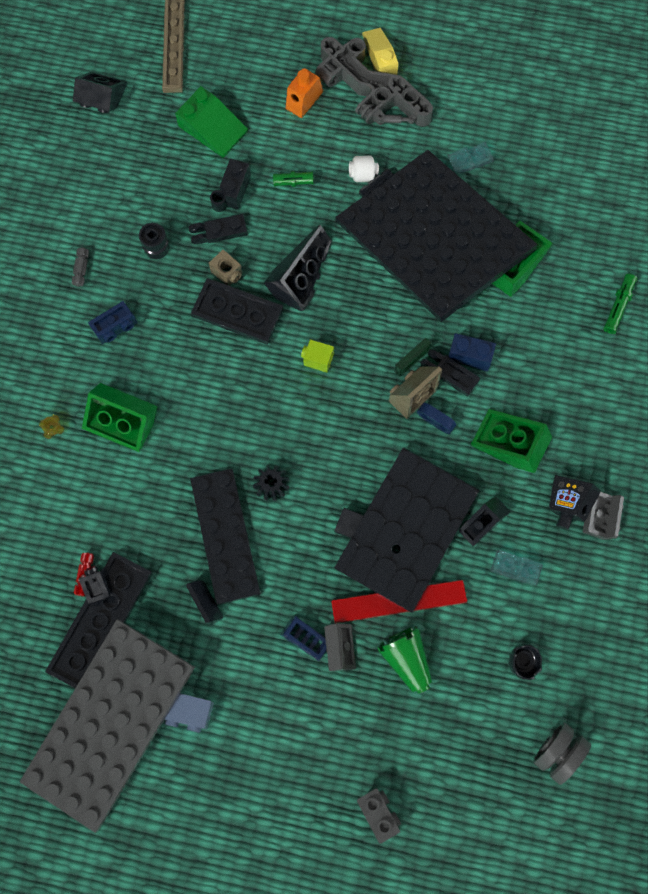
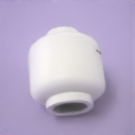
M370 155L355 156L349 162V176L355 182H370L379 173V165L375 163L374 158Z

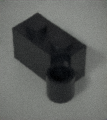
M234 159L229 160L220 184V190H215L210 195L214 211L222 212L227 207L239 210L251 177L249 163Z

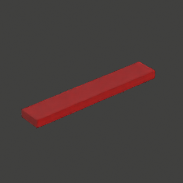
M463 580L428 585L414 611L467 603ZM378 593L331 601L335 624L409 612Z

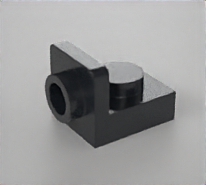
M97 566L89 567L84 570V574L79 578L88 604L111 595L103 574L106 571L104 566L97 568Z

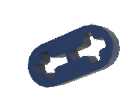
M422 403L417 410V414L422 419L446 434H451L456 427L453 419L428 403Z

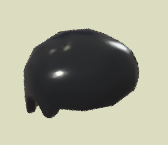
M520 644L509 654L508 665L511 672L518 678L533 680L542 671V656L534 646Z

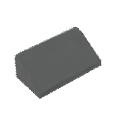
M332 624L325 626L329 671L355 670L356 662L352 625Z

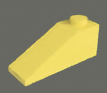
M377 28L362 32L374 70L376 72L397 75L398 61L394 49L382 29Z

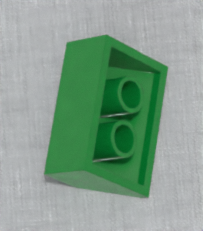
M99 383L88 393L82 429L140 452L154 424L158 406Z

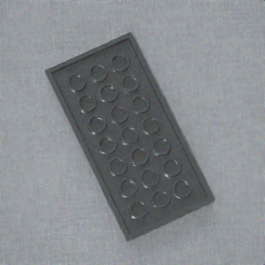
M116 620L21 778L20 783L94 833H97L195 666L121 620Z

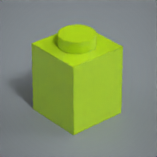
M310 339L308 346L304 345L301 353L304 366L328 373L334 356V346Z

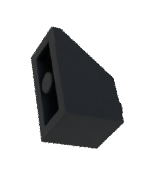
M495 496L486 502L458 531L472 546H475L510 513V510Z

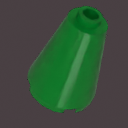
M417 626L413 630L410 627L390 636L389 643L386 645L383 641L377 645L380 654L412 692L417 691L419 694L430 688L429 684L432 682L420 631Z

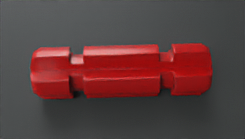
M91 553L81 554L80 561L82 563L79 564L76 578L77 585L74 588V594L77 596H85L79 578L84 574V570L93 564L94 555Z

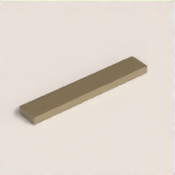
M165 0L163 93H183L185 0Z

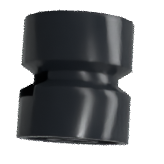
M153 222L142 226L139 231V239L144 253L147 257L156 260L165 257L169 252L170 246L164 228L160 224Z

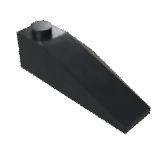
M318 225L271 272L264 282V285L277 300L299 311H304L314 296L315 290L313 288L316 280H319L321 275L319 269L321 263L326 259L331 243L330 237L321 225Z

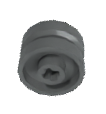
M565 722L561 723L548 736L533 759V764L542 771L552 766L550 778L559 785H562L573 775L591 748V743L584 737L579 736L573 739L574 729Z

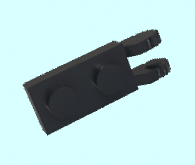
M243 214L204 223L198 222L188 226L190 233L206 231V234L192 236V244L207 242L209 244L248 235Z
M433 349L429 350L428 355L436 362H440L438 364L442 369L440 379L468 397L479 383L480 377L448 356H443ZM423 359L420 362L423 367H437L427 359Z

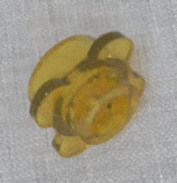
M57 415L46 417L39 423V426L44 431L43 436L46 439H51L53 435L62 434L64 431V427L60 425V418Z

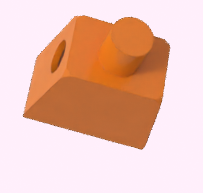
M306 68L300 70L287 88L286 109L302 119L323 93L320 78Z

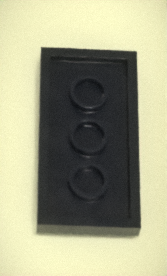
M207 278L191 311V316L268 345L283 312V306Z

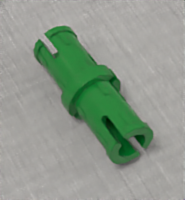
M291 171V173L273 174L274 187L286 185L296 187V185L314 184L313 171L300 173Z

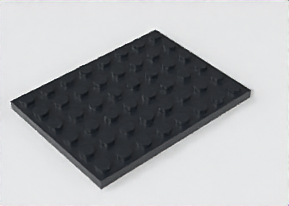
M426 150L393 174L389 180H385V183L374 191L372 190L367 197L363 196L335 217L336 222L440 322L448 318L537 249V244L429 150Z

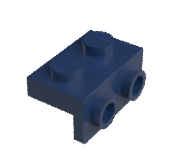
M124 301L89 321L88 324L103 345L106 342L113 341L120 333L131 330L137 324V320Z

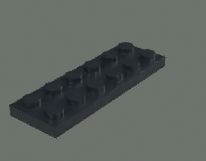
M233 469L190 478L217 605L260 596Z
M115 552L110 556L105 565L106 571L103 573L111 595L89 604L87 599L85 600L45 671L47 674L73 688L77 687L116 620L126 623L153 574L151 571Z

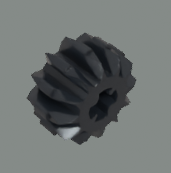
M266 465L265 472L259 469L258 473L260 476L253 477L254 481L257 482L253 485L254 490H258L257 496L261 497L264 495V501L266 502L270 496H272L273 502L277 501L276 495L284 498L283 491H289V486L286 484L290 482L289 477H284L286 471H279L277 465L274 466L273 470L270 469L269 465ZM269 480H273V487L269 486Z

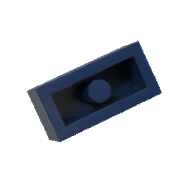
M455 333L449 358L460 365L488 372L496 343Z

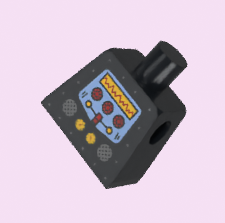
M555 475L549 509L556 515H559L556 526L569 530L572 519L585 521L601 490L593 483Z

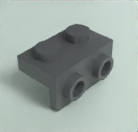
M600 492L587 519L584 521L583 533L602 540L617 538L620 531L624 496H611Z
M374 788L357 799L358 805L380 844L400 833L398 826L401 825V822L395 811L390 813L386 805L390 802L383 790L379 792L377 788Z

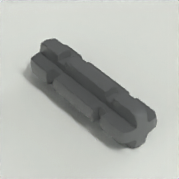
M84 247L78 248L76 252V257L78 258H75L73 270L75 276H72L71 282L76 287L84 285L85 278L83 276L86 274L88 262L86 258L88 259L89 250Z

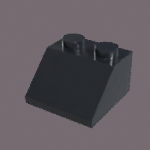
M92 71L75 77L73 102L80 103L81 107L98 108L99 112L109 113L118 107L127 86V81Z

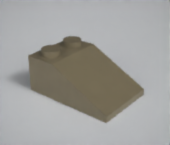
M439 366L420 367L416 371H410L405 377L406 381L401 385H395L391 389L389 402L406 419L409 418L422 403H425L437 391L442 369Z

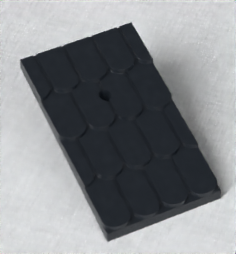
M403 447L334 568L413 613L476 498L479 489ZM399 545L401 550L396 551L393 546Z

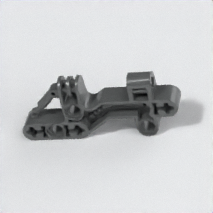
M326 37L321 41V59L323 62L319 64L315 74L328 87H333L343 80L358 95L366 96L358 104L355 112L358 115L361 114V117L366 119L367 124L376 122L382 125L384 123H401V121H406L410 124L415 123L418 126L425 127L431 123L432 104L406 79L400 75L370 71L362 64L365 60L366 49L364 40L353 38L344 46L333 37ZM396 106L408 117L384 114Z

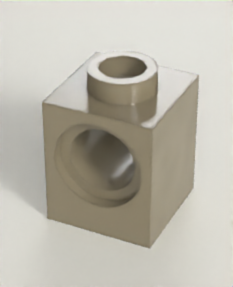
M224 250L209 262L211 273L225 285L230 286L232 283H236L242 276L241 264ZM225 268H231L228 272L223 271Z

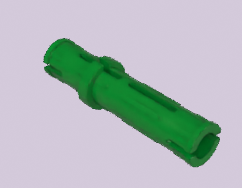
M625 274L620 289L616 291L615 302L603 327L605 332L610 334L617 332L627 303L633 297L632 291L638 280L635 275Z

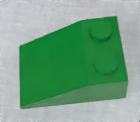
M202 86L175 113L178 127L222 158L248 132V128L216 96Z
M521 221L516 226L537 244V249L492 283L510 297L526 282L553 244Z
M489 409L471 442V446L515 468L535 473L552 439V435L547 424Z

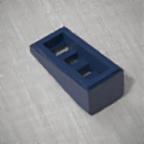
M296 616L289 620L280 634L317 661H320L327 650L326 638ZM295 625H298L299 628L293 636L290 635ZM303 630L307 631L301 641L297 640ZM311 635L314 636V639L307 647L305 645ZM320 640L322 643L317 649V651L314 652L313 648Z

